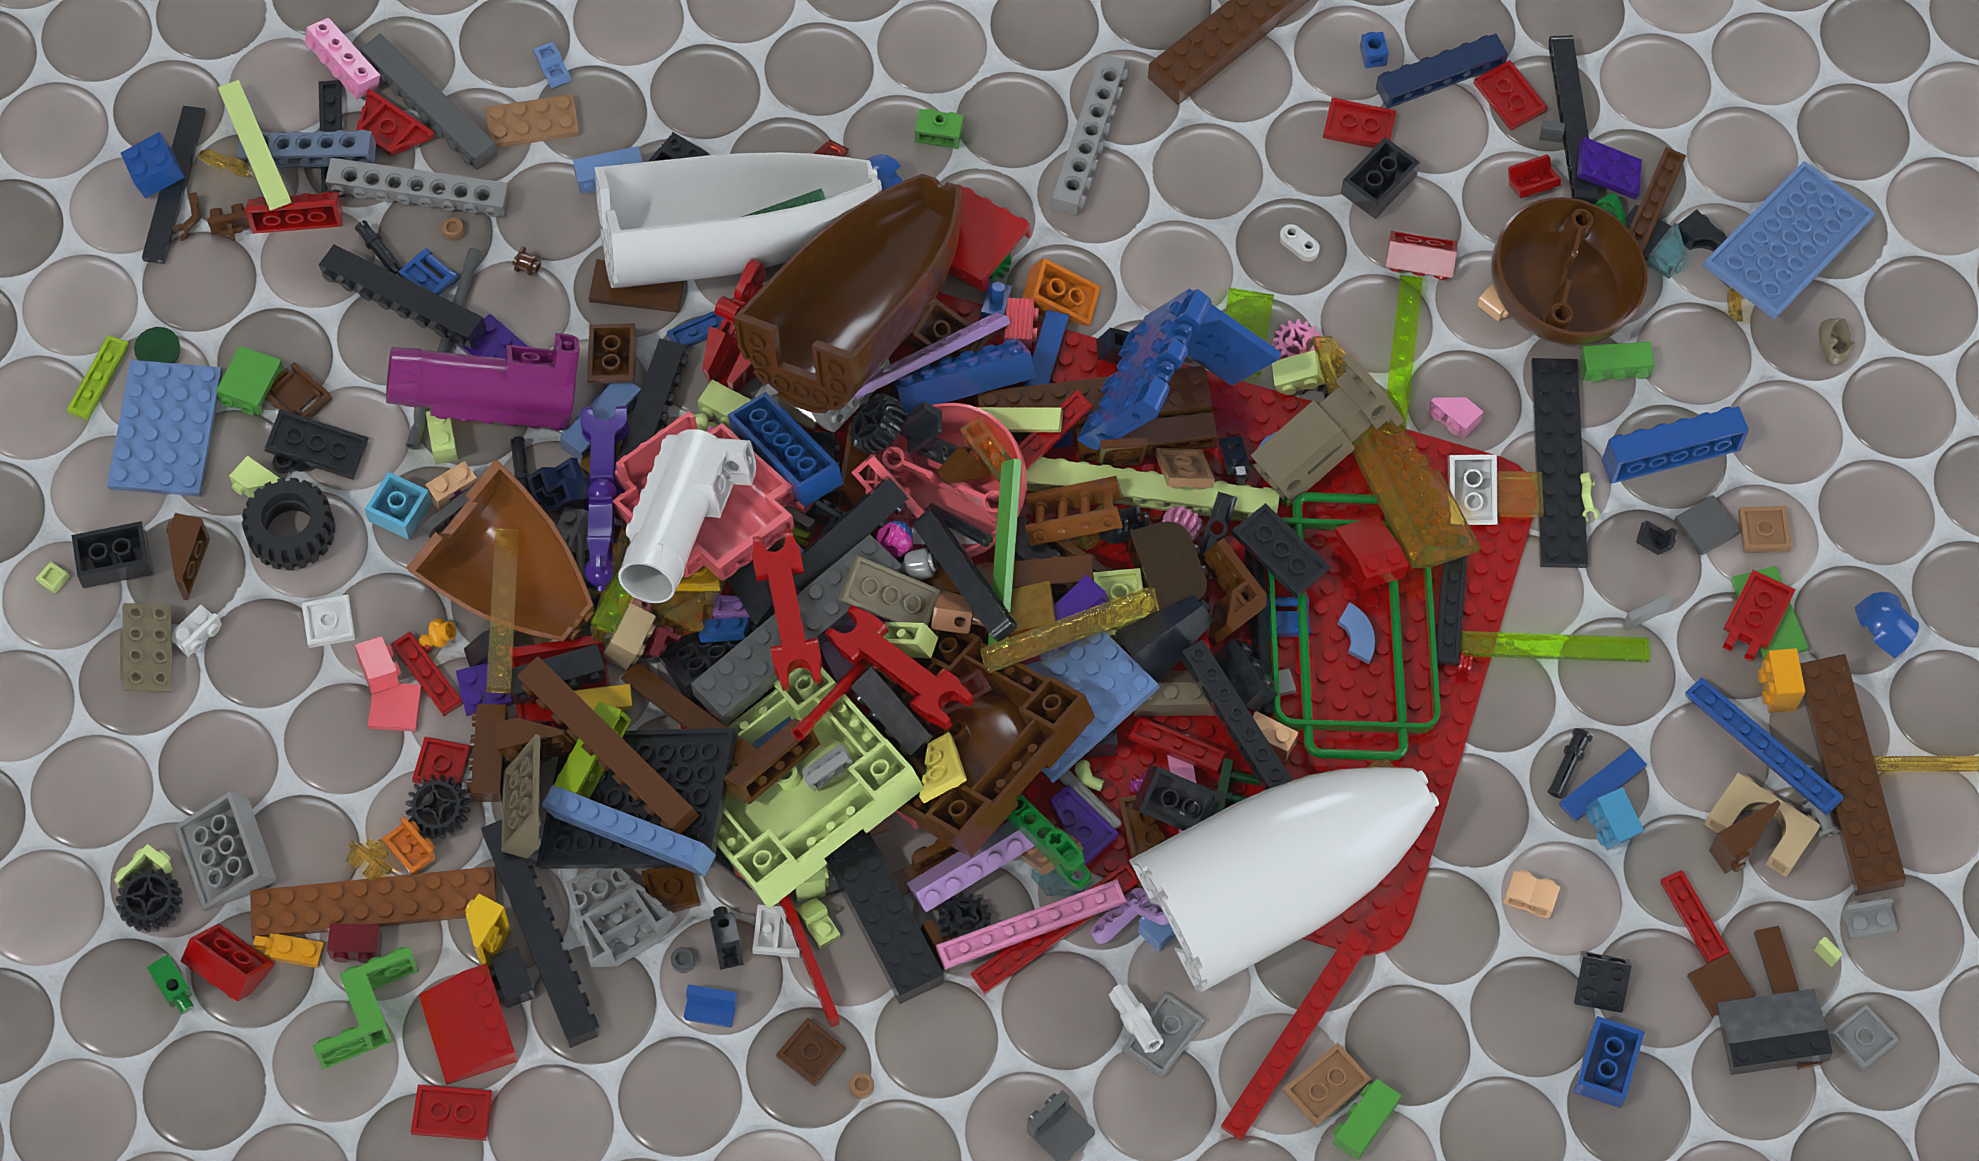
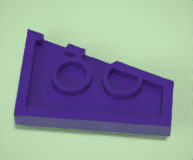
M1069 785L1051 799L1050 804L1064 831L1080 841L1083 847L1082 852L1085 858L1083 864L1085 866L1118 838L1119 833Z

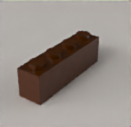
M477 704V711L472 713V727H475V734H471L470 747L474 749L473 757H469V771H472V779L467 780V791L471 793L473 802H502L505 756L496 747L495 723L508 720L506 704Z
M796 718L791 720L724 777L731 794L750 805L820 745L814 730L812 729L803 740H797L792 735V729L800 720Z

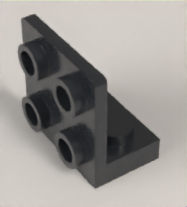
M1581 951L1579 959L1581 966L1574 1003L1576 1005L1622 1013L1632 967L1630 960Z

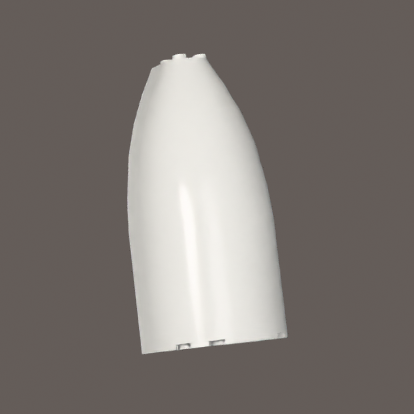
M783 152L739 153L594 167L598 216L602 227L600 229L611 288L743 273L751 259L763 263L765 268L785 263L813 236L844 212L882 191L877 171L872 169L869 160L820 154Z
M1370 767L1340 769L1309 775L1239 801L1130 859L1129 861L1151 904L1161 906L1179 942L1178 945L1174 946V949L1195 990L1203 992L1313 933L1374 889L1400 862L1434 813L1435 807L1439 805L1433 792L1430 793L1426 786L1428 780L1423 771L1417 772L1413 768Z

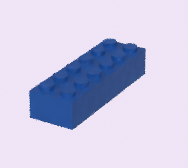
M1008 339L1001 345H987L982 347V350L975 352L965 351L960 356L954 358H940L938 362L927 364L890 384L893 397L901 403V406L904 407L903 412L906 414L924 401L931 405L942 404L1033 379L1036 376L1030 351L1020 339Z
M767 392L727 414L731 428L740 440H749L751 442L753 451L792 485L794 497L804 507L844 484L838 464Z
M1739 406L1733 408L1724 407L1718 412H1704L1697 417L1690 419L1681 418L1667 425L1666 423H1661L1651 429H1638L1631 434L1615 435L1608 440L1602 463L1610 483L1613 484L1741 451L1749 428Z

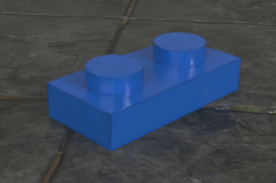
M749 617L704 620L699 633L701 643L745 639L750 626Z

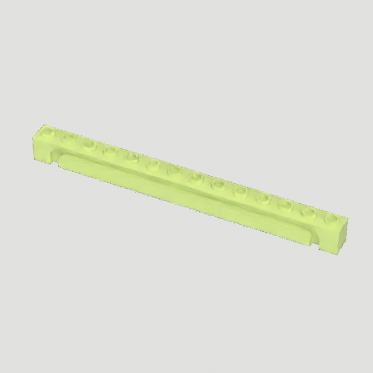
M1043 456L1026 471V491L1039 492L1117 475L1122 491V499L1113 501L1115 504L1137 505L1143 508L1168 511L1174 505L1178 507L1184 506L1186 509H1191L1193 513L1210 517L1219 491L1237 497L1230 520L1242 522L1265 503L1277 514L1280 495L1272 488H1254L1247 484L1237 486L1228 484L1225 481L1214 482L1213 488L1202 490L1193 487L1175 489L1167 486L1164 476L1154 471L1140 472L1132 468L1119 469L1110 465L1097 466L1083 461L1076 463L1062 458L1048 459Z

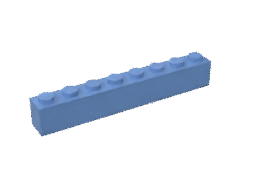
M552 785L541 805L554 818L704 877L716 856L704 843Z

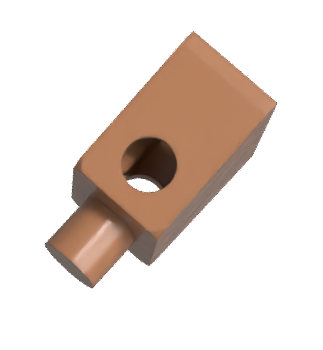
M941 590L934 606L931 629L968 634L973 624L984 626L962 595Z

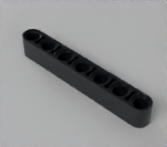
M929 507L912 523L914 529L988 633L997 642L1001 643L1018 627L1017 622L941 516Z

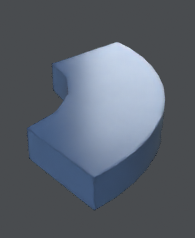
M1349 602L1339 619L1338 625L1345 629L1350 637L1348 654L1369 664L1375 647L1374 631L1366 615Z

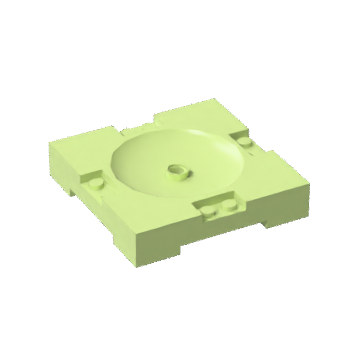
M822 667V684L816 685L813 682L810 671L805 668L794 669L789 675L790 690L783 691L778 679L773 683L776 688L773 692L727 727L735 728L738 731L737 735L758 749L791 720L796 718L801 721L835 687L836 682ZM845 694L813 728L820 745L750 805L734 797L729 788H727L717 846L768 909L827 864L824 859L860 830L863 829L868 833L924 788L912 766L878 732ZM842 744L851 756L854 764L818 790H812L803 779L805 776L802 770ZM732 763L731 771L737 767L734 763Z

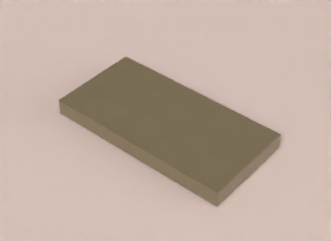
M855 555L839 600L891 622L925 623L928 626L941 590Z

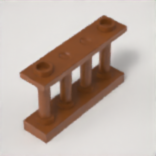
M1117 475L1026 494V501L1032 518L1035 517V523L1025 525L1031 546L1123 528L1117 506L1113 507V501L1122 499V491ZM1103 503L1102 510L1090 512V506ZM1081 508V514L1067 516V510ZM1058 512V519L1045 521V515Z

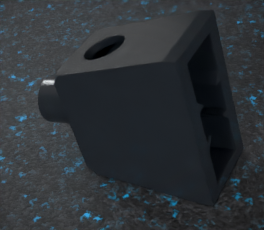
M724 906L717 907L713 910L714 916L710 918V924L720 970L744 965L741 941L734 913H728L727 908Z

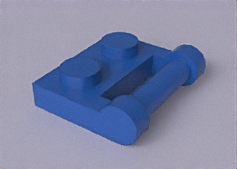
M428 248L423 249L398 271L400 277L437 295H440L450 285H454L460 278L457 272L451 271L433 256V252ZM427 262L428 264H430L434 269H436L440 274H442L444 278L441 280L427 267H425L423 263Z
M1267 594L1266 605H1267L1268 635H1269V637H1270V633H1269L1268 594ZM1306 595V600H1307V620H1308V637H1309V635H1310V633H1311V631H1310V620H1309V608H1308V606H1309V597H1308V595ZM1275 597V606H1297V599L1295 597ZM1276 611L1277 637H1299L1298 611Z

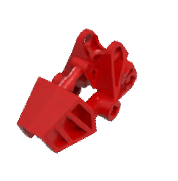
M751 259L747 263L735 288L734 298L730 299L722 296L716 303L714 313L724 319L718 329L709 326L702 366L708 384L711 380H714L737 393L756 377L753 373L755 368L749 359H744L737 339L732 337L735 332L734 317L764 286L762 283L766 279L765 267L763 263L755 259Z

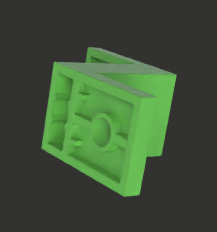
M410 946L407 948H396L387 956L374 957L367 964L359 967H349L344 973L339 974L359 1027L347 1028L340 1035L332 1038H322L317 1044L312 1045L323 1070L393 1042L373 990L419 972Z

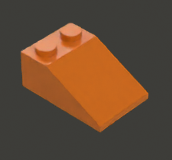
M1043 258L1031 266L1022 298L1034 299V307L1038 308L1039 315L1045 316L1047 310L1069 315L1068 322L1089 326L1101 286Z

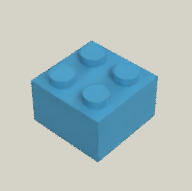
M1623 787L1597 798L1585 807L1587 810L1586 817L1590 824H1594L1597 831V840L1601 846L1605 847L1606 851L1633 839L1644 831Z

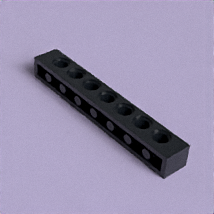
M1203 639L1183 650L1181 654L1182 663L1264 791L1293 781Z

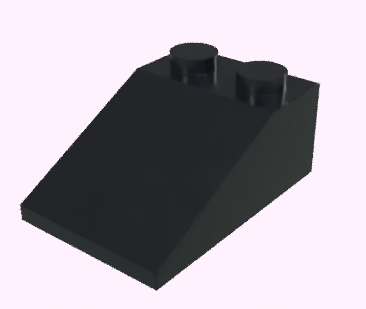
M1149 765L1131 809L1184 831L1213 816L1222 794L1158 766Z

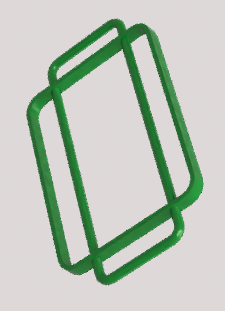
M1302 493L1293 501V518H1281L1302 539L1303 529L1335 530L1337 527L1361 521L1302 518V504L1309 501L1379 504L1384 508L1385 521L1382 522L1394 538L1395 532L1414 534L1421 541L1433 719L1427 723H1407L1398 580L1389 582L1397 722L1312 719L1306 592L1297 598L1303 720L1291 719L1285 716L1280 707L1274 576L1267 570L1271 677L1275 683L1273 687L1278 693L1273 699L1274 717L1277 722L1291 729L1304 730L1305 748L1309 754L1316 758L1399 760L1404 757L1408 750L1407 733L1428 732L1434 728L1440 717L1428 534L1423 527L1416 523L1394 522L1392 503L1381 495ZM1313 730L1398 733L1399 747L1396 751L1319 749L1314 745Z

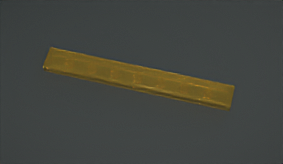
M495 528L486 692L510 693L519 529Z

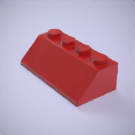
M327 191L320 194L303 193L301 195L289 196L291 203L273 210L269 209L264 197H257L256 199H248L245 207L253 234L343 227L342 202L339 192Z

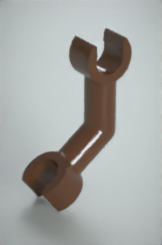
M197 192L188 194L192 216L183 224H177L172 229L174 235L180 230L184 231L180 235L181 241L187 239L188 231L201 220L200 202Z

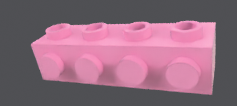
M329 18L307 27L305 37L307 47L312 49L320 62L325 64L331 70L333 76L341 81L347 92L351 93L356 99H359L366 95L369 88L373 91L378 90L380 74Z

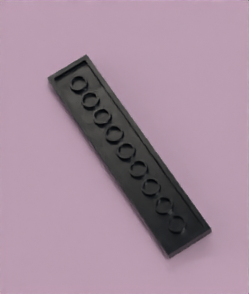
M1532 358L1531 377L1540 567L1587 568L1586 517L1583 516L1585 508L1581 496L1582 483L1580 478L1583 473L1578 359Z

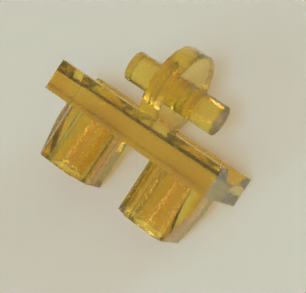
M369 839L366 845L370 849L360 842L351 841L348 847L352 850L348 854L346 861L355 868H359L364 860L367 861L369 865L362 874L370 881L381 877L383 873L389 874L393 868L378 857L380 855L385 859L388 856V853L384 850L386 842L383 839H379L376 842Z

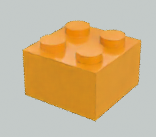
M1797 648L1768 651L1766 658L1762 661L1761 668L1758 669V681L1763 684L1764 690L1762 691L1763 705H1767L1768 713L1796 711L1805 694Z

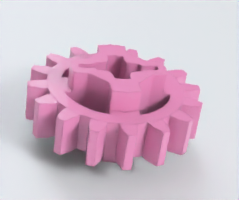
M1297 319L1296 324L1288 320L1287 327L1281 324L1279 331H1275L1273 346L1281 352L1279 360L1307 353V349L1311 345L1313 346L1308 352L1315 350L1320 356L1323 341L1320 340L1321 332L1315 333L1316 326L1310 328L1308 327L1309 321L1301 324L1300 319Z

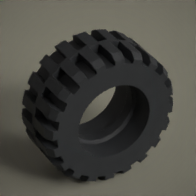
M291 477L290 481H285V478L277 479L278 482L273 484L270 481L264 484L265 488L262 490L258 488L253 492L255 497H250L246 502L247 508L243 509L242 528L248 545L256 558H260L261 562L265 565L271 563L274 569L280 570L281 567H285L286 570H294L296 566H299L300 569L307 567L306 563L312 562L313 564L319 560L318 556L320 554L322 556L325 555L328 551L327 545H331L333 542L335 523L328 499L322 494L321 489L317 486L312 487L311 482L303 480L301 483L298 478ZM300 511L310 516L307 526L294 536L277 537L268 532V527L272 520L281 513Z

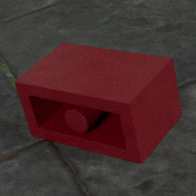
M330 923L327 945L330 959L339 963H345L348 960H358L360 963H367L370 959L380 956L382 939L380 926L372 924Z

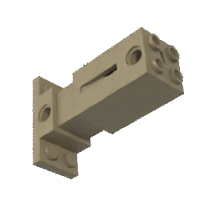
M1350 353L1342 359L1347 367L1344 369L1346 372L1335 381L1339 387L1319 405L1313 400L1251 455L1256 462L1253 466L1264 480L1280 494L1279 496L1282 499L1287 497L1291 503H1293L1298 495L1305 493L1355 449L1352 442L1371 425L1377 430L1385 422L1389 423L1392 421L1397 427L1404 422L1379 384Z

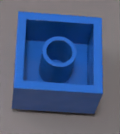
M160 132L121 152V156L135 186L145 199L185 178L171 146Z

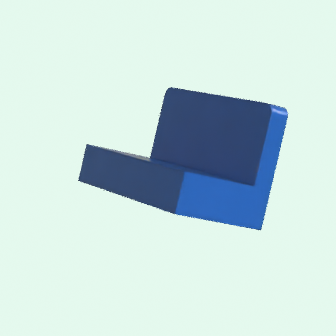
M688 984L684 1020L731 1028L737 1005L736 992Z

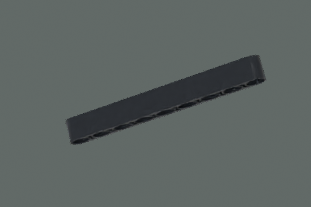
M1573 35L1550 36L1549 54L1560 123H1565L1563 145L1571 196L1574 199L1596 204L1598 202L1597 185L1577 177L1580 140L1584 137L1589 138Z

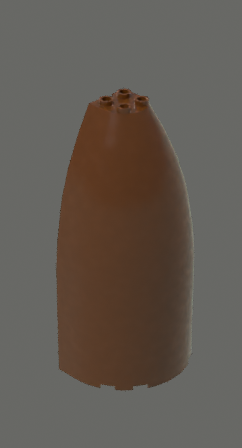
M925 174L917 175L895 184L847 210L803 245L734 317L735 332L740 351L744 359H749L755 368L753 373L764 385L769 384L778 391L776 395L779 398L802 410L826 413L828 410L838 411L842 409L913 332L946 281L956 254L961 228V186L950 182L941 185L939 180Z

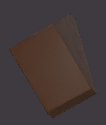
M960 445L938 469V474L949 485L989 477L990 471Z

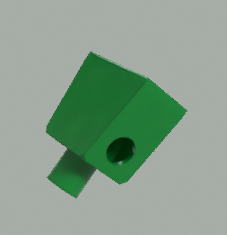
M169 954L147 966L151 977L170 1007L176 1005L181 1014H185L194 1008L193 1003L189 999L192 995L191 990ZM174 987H178L177 990L171 991Z

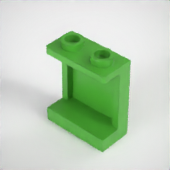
M239 346L216 390L219 401L226 407L231 408L234 406L247 414L261 416L263 413L262 403L275 378L284 370L282 361Z

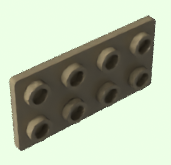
M124 603L122 606L123 626L120 634V679H123V690L170 693L172 691L171 605Z

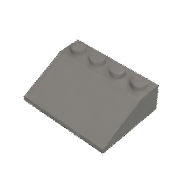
M229 791L175 826L204 911L250 895V891L263 889L277 880L248 796Z

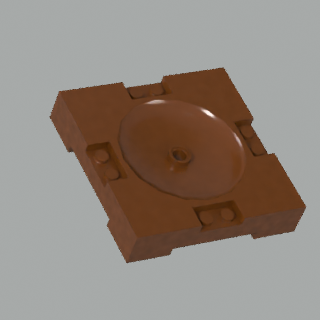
M936 630L934 634L938 637L932 657L919 658L916 662L935 676L943 668L948 670L970 692L974 703L970 707L965 706L959 701H951L944 705L942 711L947 714L952 723L948 730L930 723L924 718L922 719L938 737L948 732L951 734L967 781L926 803H923L920 799L919 792L897 810L916 821L923 830L972 858L1018 806L1016 798L1043 767L1050 769L1093 721L1095 715L1085 694L1050 675L1046 678L984 644L981 637L974 633L965 634ZM894 685L910 704L915 697L900 685ZM868 714L866 718L912 766L922 783V777L926 774L927 769L925 765L926 752L920 758L907 757L899 749L901 744L896 739H891L885 733L884 729L886 727L882 722H877Z

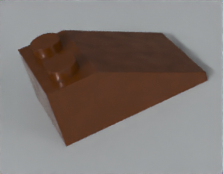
M935 298L925 316L905 341L919 351L971 324ZM984 336L943 357L954 358L960 356L965 351L975 352L982 350L989 337Z
M635 323L589 324L587 383L634 382L637 359Z
M175 513L173 520L168 522L166 532L169 539L175 581L183 600L188 601L210 537L202 518Z
M1779 800L1717 833L1709 851L1725 874L1732 870L1737 872L1746 866L1745 862L1751 857L1752 851L1781 804Z

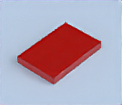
M1511 60L1474 79L1473 84L1510 131L1547 112L1548 107Z
M1332 97L1323 138L1375 148L1384 137L1389 140L1391 139L1397 110Z
M418 1084L411 1134L486 1141L493 1096L492 1090Z

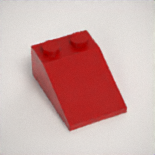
M1379 516L1335 528V533L1360 590L1404 578L1409 564L1400 544Z

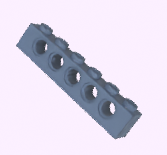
M338 130L335 132L315 131L305 133L294 131L292 133L271 132L262 134L277 168L329 167L331 158L374 164L376 141L371 131L345 132ZM239 139L237 158L243 169H251L252 167Z

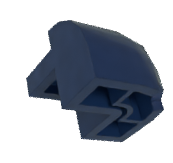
M570 457L556 467H541L527 476L534 499L546 510L559 512L564 507L572 508L588 497L587 491L591 484L590 479L583 478L577 458Z

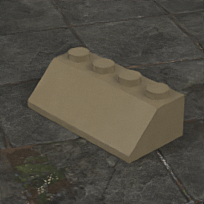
M1170 670L1158 684L1160 688L1133 711L1134 716L1216 715L1187 670Z

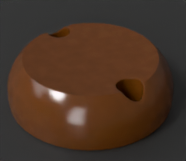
M1555 197L1541 199L1519 209L1511 216L1499 233L1491 258L1493 284L1505 310L1528 332L1558 344H1591L1616 334L1636 314L1647 289L1648 278L1645 258L1638 242L1628 228L1608 211L1597 205L1574 198Z

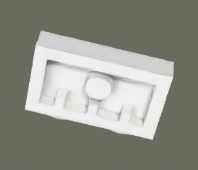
M202 605L198 606L171 632V643L187 657L198 652L202 648L203 643L209 637L215 636L220 630L222 624L219 616L215 613L211 614Z

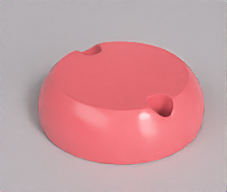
M960 403L935 404L933 406L942 411V433L937 437L957 446L970 447L971 451L969 453L990 471L989 477L948 485L938 474V469L942 464L916 454L917 451L912 455L907 452V439L899 434L896 436L897 439L893 440L892 446H887L885 452L881 451L880 454L873 455L924 511L930 503H935L986 531L993 537V542L988 547L978 543L961 544L969 557L973 558L996 544L1002 462L1014 458L1022 461L1018 516L1026 496V466L1015 438L994 416L971 405ZM869 465L866 480H874L875 471ZM878 475L877 480L882 481V478ZM868 483L873 489L874 483ZM906 507L897 514L906 515ZM891 516L887 517L889 522L895 521ZM900 518L902 522H905V518ZM908 518V527L911 530L914 528L912 523L916 520L915 518ZM913 544L911 551L922 549L921 544Z

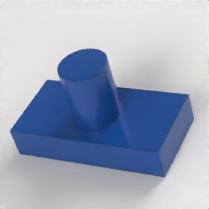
M990 281L980 318L984 319L994 313L1005 315L1007 298L1011 295L1012 286Z

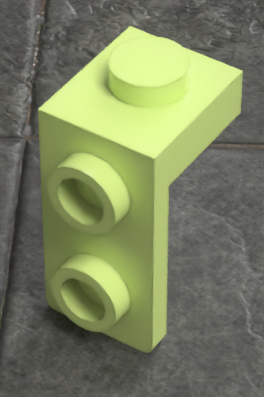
M147 844L143 849H139L134 854L133 860L127 866L122 867L117 872L114 881L118 888H125L123 879L131 881V873L137 876L139 870L143 869L148 863L158 870L162 869L164 875L170 873L173 870L169 862L171 858L161 849L157 852Z

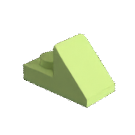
M816 897L795 908L798 917L819 949L841 938L839 931L828 916L826 906Z

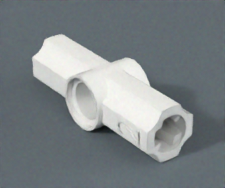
M1127 984L1117 985L1113 988L1109 997L1121 1014L1120 1017L1130 1034L1133 1033L1145 1053L1155 1052L1164 1042L1152 1024L1149 1013L1144 1005L1137 1001Z

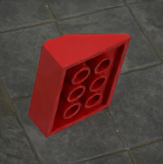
M487 963L464 970L419 994L446 1085L518 1062Z

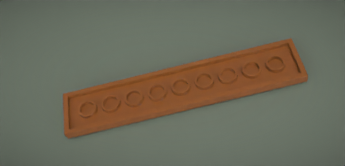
M490 866L250 891L251 936L255 939V936L269 938L270 934L292 936L329 932L330 923L372 924L382 927L467 918L466 907L471 899L475 900L478 893L497 903L495 868Z

